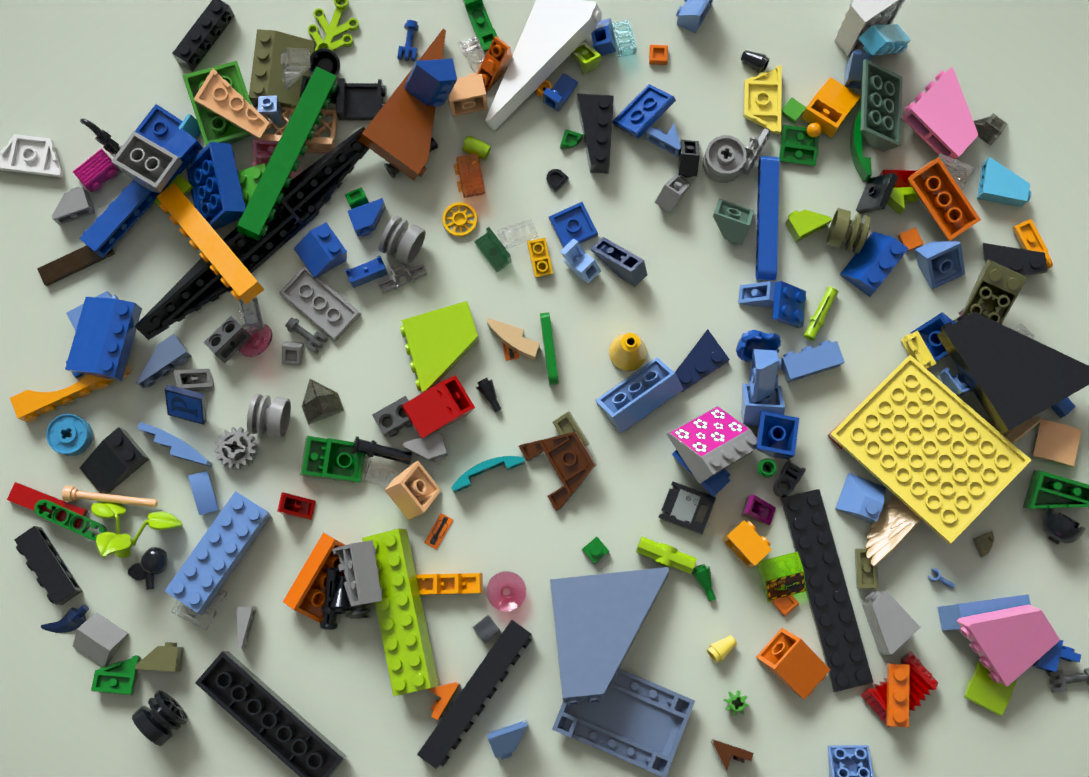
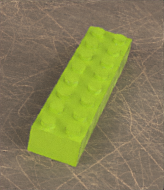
M398 528L363 537V542L373 540V546L376 550L375 558L379 569L378 577L382 588V601L375 602L393 697L439 686L407 529Z

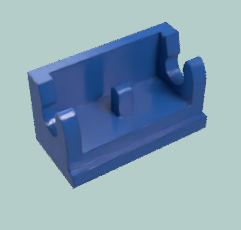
M380 255L367 263L352 269H345L353 288L388 275Z

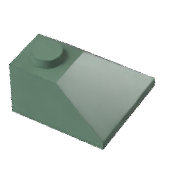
M719 198L713 218L724 239L732 244L742 245L750 227L754 210Z

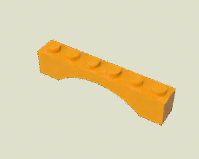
M128 363L126 365L123 379L127 377L126 375L131 374V370L128 366ZM85 375L80 381L67 388L52 392L26 390L10 397V401L17 418L25 422H31L43 413L48 414L55 411L56 407L69 405L74 399L86 397L93 390L106 388L109 386V383L116 380Z

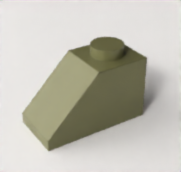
M165 642V646H157L137 663L135 669L180 672L183 647H177V643Z

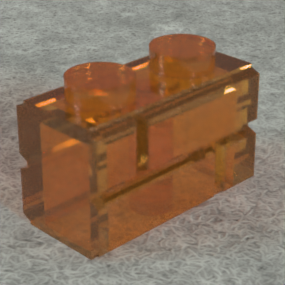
M478 154L457 157V164L453 165L455 175L460 177V181H457L459 193L463 192L464 198L484 195L485 188Z

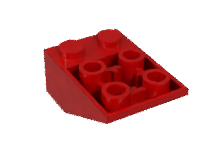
M454 375L402 405V408L422 439L466 417L475 409V406L457 376Z

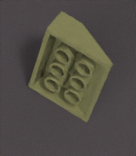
M257 29L249 99L253 107H258L259 96L277 95L281 107L296 108L301 98L303 76H312L308 69V61L315 51V41L275 30Z

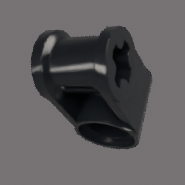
M788 459L773 486L775 495L782 498L792 493L806 468H800ZM780 483L787 485V492H783L780 489Z

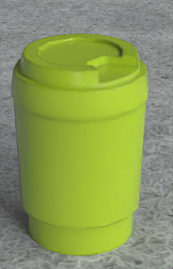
M466 136L463 142L464 145L461 148L463 152L484 160L487 159L491 150V146L473 136Z

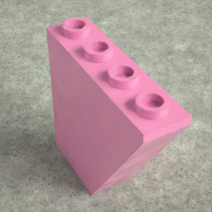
M952 67L946 72L942 70L935 77L937 81H931L925 87L927 91H922L915 98L917 102H911L905 108L906 113L901 117L948 165L957 159L978 136L971 113Z
M1031 605L972 615L956 620L961 627L960 632L971 642L969 644L970 647L980 656L979 661L989 670L990 678L995 683H1001L1007 687L1060 641L1042 610Z

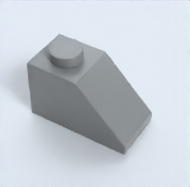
M676 173L663 186L655 203L659 205L660 209L671 212L678 205L692 183Z
M76 187L64 193L52 214V219L57 224L62 225L94 214L95 211L89 193L83 187Z
M440 431L422 439L417 438L403 443L406 450L428 461H434V463L441 462L448 456Z

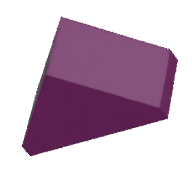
M751 494L746 499L741 516L770 525L776 507Z

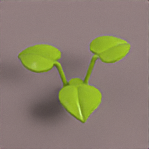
M98 501L91 506V511L95 516L105 519L114 517L116 520L117 535L113 532H103L96 538V546L102 558L113 553L120 558L129 557L132 546H136V542L146 525L155 530L182 527V522L174 515L164 511L152 512L148 514V520L144 521L132 540L130 535L120 533L118 515L126 513V508L123 504Z

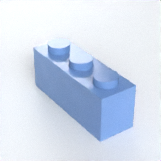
M827 340L820 343L819 347L813 348L808 346L801 349L802 352L795 354L792 351L784 354V357L781 359V368L786 382L789 383L843 365L845 361L838 342Z

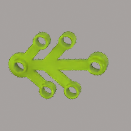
M334 0L336 9L330 25L322 9L314 10L313 15L319 21L326 34L323 41L319 35L318 26L315 24L309 25L308 33L317 44L315 51L321 48L334 51L342 46L350 47L353 45V38L350 34H345L342 36V39L332 42L334 37L348 30L356 31L359 28L358 20L355 18H351L348 22L338 26L343 10L349 6V0Z

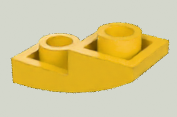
M546 238L527 241L535 278L553 274Z

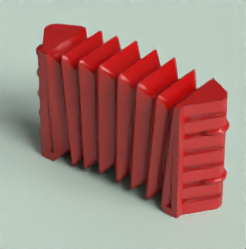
M910 651L900 660L901 664L910 665L909 710L915 711V706H921L920 700L926 701L924 694L930 695L929 690H935L938 682L932 676V673L920 662V659H917ZM884 678L885 682L879 681L880 685L874 684L875 689L867 688L861 694V697L880 717L879 719L886 724L887 678Z

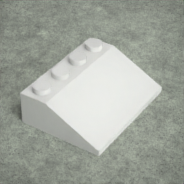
M853 0L849 5V10L845 13L846 17L841 22L842 25L838 29V34L834 41L847 56H850L853 50L856 51L864 46L858 38L872 25L893 23L905 0Z

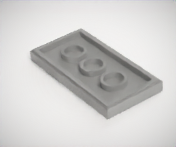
M305 265L279 292L335 342L361 315L356 308L319 277L314 279Z

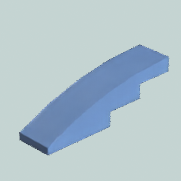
M142 422L139 423L137 429L144 433L155 435L153 442L170 447V455L209 467L212 466V463L205 456L183 440L157 427Z

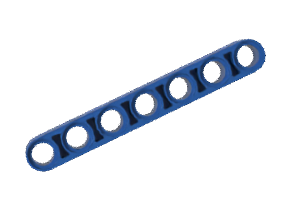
M759 157L756 280L775 281L777 276L779 157Z

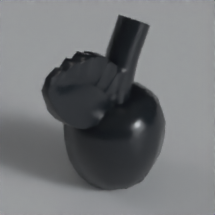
M158 547L149 548L142 556L140 563H136L129 568V576L135 580L145 579L146 590L154 589V574H160L165 570L167 553Z

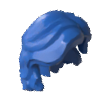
M757 330L746 331L738 341L736 348L737 356L745 362H752L753 349L776 350L779 353L780 350L778 348L781 346L780 336L776 333L767 334Z

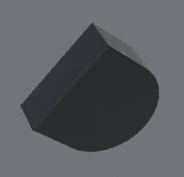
M559 169L550 170L546 177L547 184L555 192L569 180V177Z

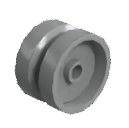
M729 135L714 138L709 143L703 158L705 174L710 179L719 183L735 180L740 175L746 161L747 152L744 144L739 139Z

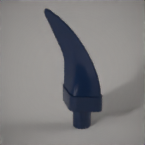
M82 605L79 609L72 607L61 620L43 624L41 628L55 633L74 631L86 621L84 614L89 608L86 605Z

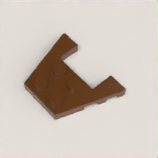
M578 432L567 433L518 446L527 461H530L542 452H545L564 485L547 496L556 511H559L597 465Z

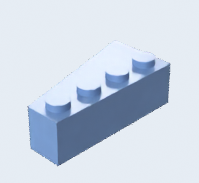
M1029 594L939 606L937 608L943 631L960 629L961 627L956 620L962 617L1031 605Z

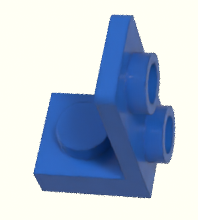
M563 73L552 89L546 88L543 93V103L559 112L577 87L578 81Z

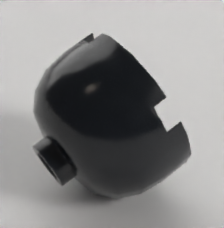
M1049 508L1043 518V528L1049 535L1048 539L1056 544L1060 542L1069 544L1077 541L1086 528L1084 526L1079 528L1080 523L1060 512L1059 514L1053 513L1054 509Z

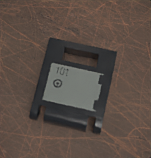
M672 481L671 486L677 488V491L669 489L661 511L668 513V515L659 514L658 518L703 535L716 497ZM701 504L708 507L703 523L695 521Z

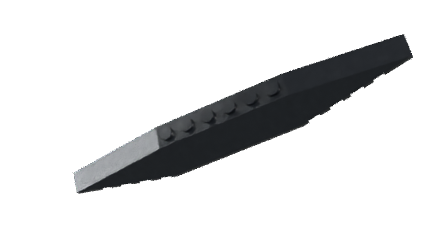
M365 127L356 131L292 179L289 187H285L282 192L284 193L282 202L280 204L277 203L274 208L277 211L273 220L269 219L267 222L269 227L265 236H261L259 241L238 232L237 227L222 239L250 273L255 271L319 214L320 208L330 200L331 194L336 188L341 186L342 180L348 173L352 172L357 161L361 160L369 150L368 147L359 141ZM201 258L135 325V328L150 340L170 328L169 326L173 323L180 322L188 314L200 310L203 305L210 301H215L220 295L227 291L230 292L233 288L231 286L227 288L220 280L223 276L221 274L216 275L209 267L212 263L210 261L206 263Z

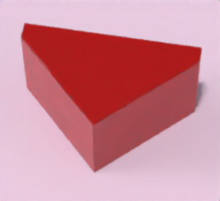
M282 492L277 512L312 520L316 501Z

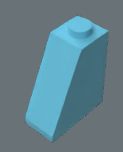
M987 158L981 168L977 199L1022 207L1031 198V191H1029L1030 183L994 159Z

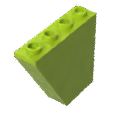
M467 301L401 320L403 326H400L402 337L407 338L408 344H405L407 354L412 356L413 361L410 362L413 373H417L418 379L415 380L418 391L422 390V393L437 385L479 341Z

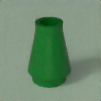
M765 458L758 463V473L760 476L770 478L776 474L777 465L772 459Z

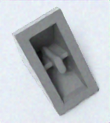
M210 369L174 371L176 384L179 388L198 392L214 387Z

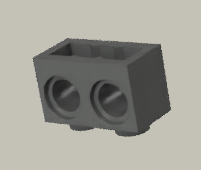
M230 316L203 343L221 361L226 363L252 336Z
M406 396L372 414L385 438L397 435L400 432L399 430L405 426L406 428L413 426L408 417H400L401 411L404 410L402 405L409 401ZM386 419L393 420V424L390 427L383 426Z

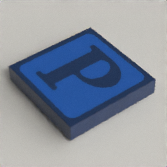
M167 385L165 388L167 415L204 425L207 420L205 394Z

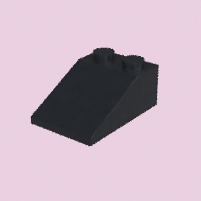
M118 427L103 439L81 465L80 470L99 493L109 494L145 464L149 458L129 433Z

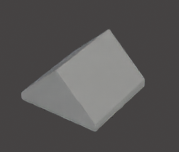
M95 612L77 629L73 647L102 667H107L129 633Z

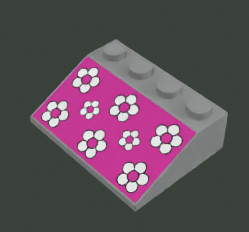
M719 406L712 408L666 434L699 484L756 450L757 438L751 429Z

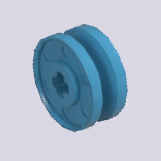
M62 414L49 424L46 439L54 451L67 456H76L83 453L90 446L93 432L90 424L84 419L73 414ZM69 432L72 434L70 438L67 436Z

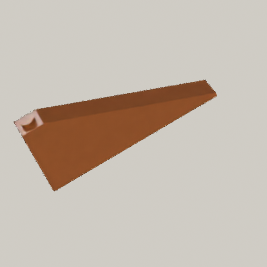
M442 29L418 61L442 59L446 35L445 29ZM409 72L363 131L359 141L415 181L418 176L422 177L427 170L425 165L429 158L436 107L433 105L426 106L405 90L404 86L410 75Z

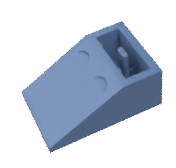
M868 745L828 746L829 777H874Z

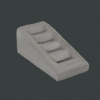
M255 606L237 607V648H244L247 645L256 612Z

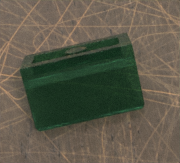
M490 227L486 228V234L474 241L496 273L511 263L510 253Z

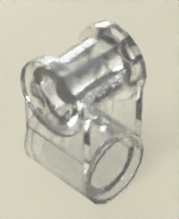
M472 35V38L464 42L459 41L458 46L470 68L474 72H478L485 54L477 37Z

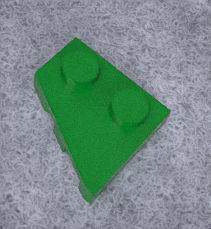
M135 655L131 659L123 662L119 661L109 667L95 670L91 691L133 695L138 669H135V665L140 662L141 657Z

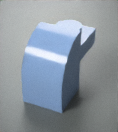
M572 239L560 251L564 257L563 261L568 268L589 284L601 272L596 261L585 254L579 242L575 239Z

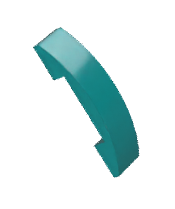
M502 456L483 461L462 474L451 487L452 491L456 493L471 487L470 478L505 464L507 471L525 464L524 457Z

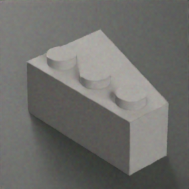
M373 540L333 548V553L338 554L341 563L338 565L339 571L344 572L347 581L344 582V586L351 606L382 601V588L379 583V569L376 565V550L373 546Z

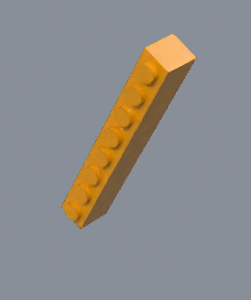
M175 183L157 196L161 202L159 204L160 208L166 214L168 212L171 214L169 219L176 226L178 224L181 226L179 231L185 238L188 236L191 238L189 243L195 250L200 249L202 251L199 255L206 263L208 261L212 263L209 267L216 275L221 274L223 276L220 280L227 288L230 286L233 288L231 293L238 301L242 299L248 304L265 290Z

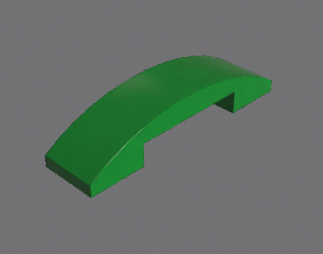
M463 0L478 42L483 52H486L497 34L492 27L483 0Z
M860 109L851 129L850 150L859 176L864 182H867L872 176L871 157H863Z

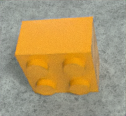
M743 520L722 540L748 568L757 565L772 549L769 547L771 545L764 536L760 537L755 532L757 530L750 521L746 522Z

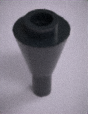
M485 378L477 382L478 387L476 389L490 402L494 412L501 410L496 399L493 380Z
M339 576L338 589L330 606V609L335 614H345L346 611L350 610L348 595L344 586V582H347L345 576Z

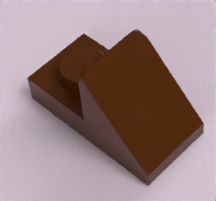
M714 739L711 740V744L726 771L732 755H734V760L745 763L746 760L752 761L754 753Z

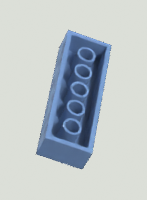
M235 491L167 586L165 592L198 614L203 615L271 518L269 512Z

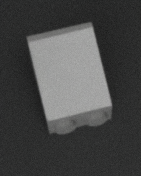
M887 591L871 592L865 597L866 602L862 606L878 652L881 655H892L921 628Z

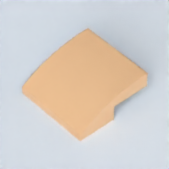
M1041 419L1033 458L1074 467L1082 430Z

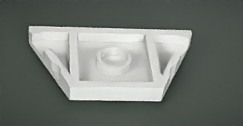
M14 134L9 140L8 145L0 151V170L63 178L55 146L50 138Z

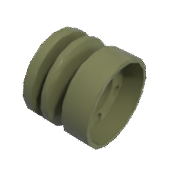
M837 208L829 228L826 245L839 249L843 242H846L845 251L849 252L853 246V253L859 254L869 234L870 216L864 215L861 220V214L857 213L854 219L850 220L851 211Z

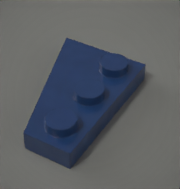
M708 329L675 371L683 387L682 392L730 360Z

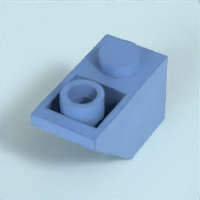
M853 50L845 66L844 86L862 89L863 60L871 61L872 55L867 54L865 50Z

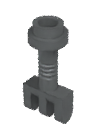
M291 317L285 325L289 332L294 330L309 341L306 347L317 354L319 351L313 347L314 344L322 348L323 344L318 339L320 338L326 342L328 338L318 331L312 335L298 324L299 320L297 318Z
M1089 668L1084 669V673L1064 676L1063 670L1048 672V676L1057 675V679L1049 680L1050 684H1059V687L1051 688L1052 693L1068 691L1066 684L1086 681L1089 685Z

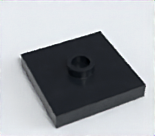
M890 173L869 178L855 211L861 214L885 209L898 176Z

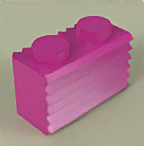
M101 148L72 172L90 192L99 190L105 181L114 178L120 169L111 162L112 159Z

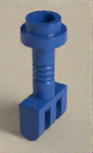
M407 20V23L404 25V28L407 30L405 46H399L397 56L399 60H402L403 53H405L406 61H409L410 54H412V61L415 62L417 59L418 50L412 47L414 31L419 29L417 21Z

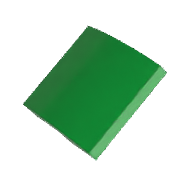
M783 125L779 161L816 166L819 136L815 138L810 137L805 127Z

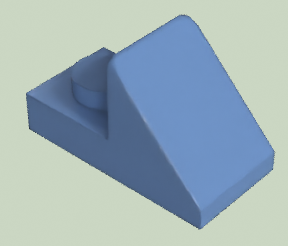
M675 124L672 125L667 135L659 128L650 127L646 134L647 141L678 157L681 145Z

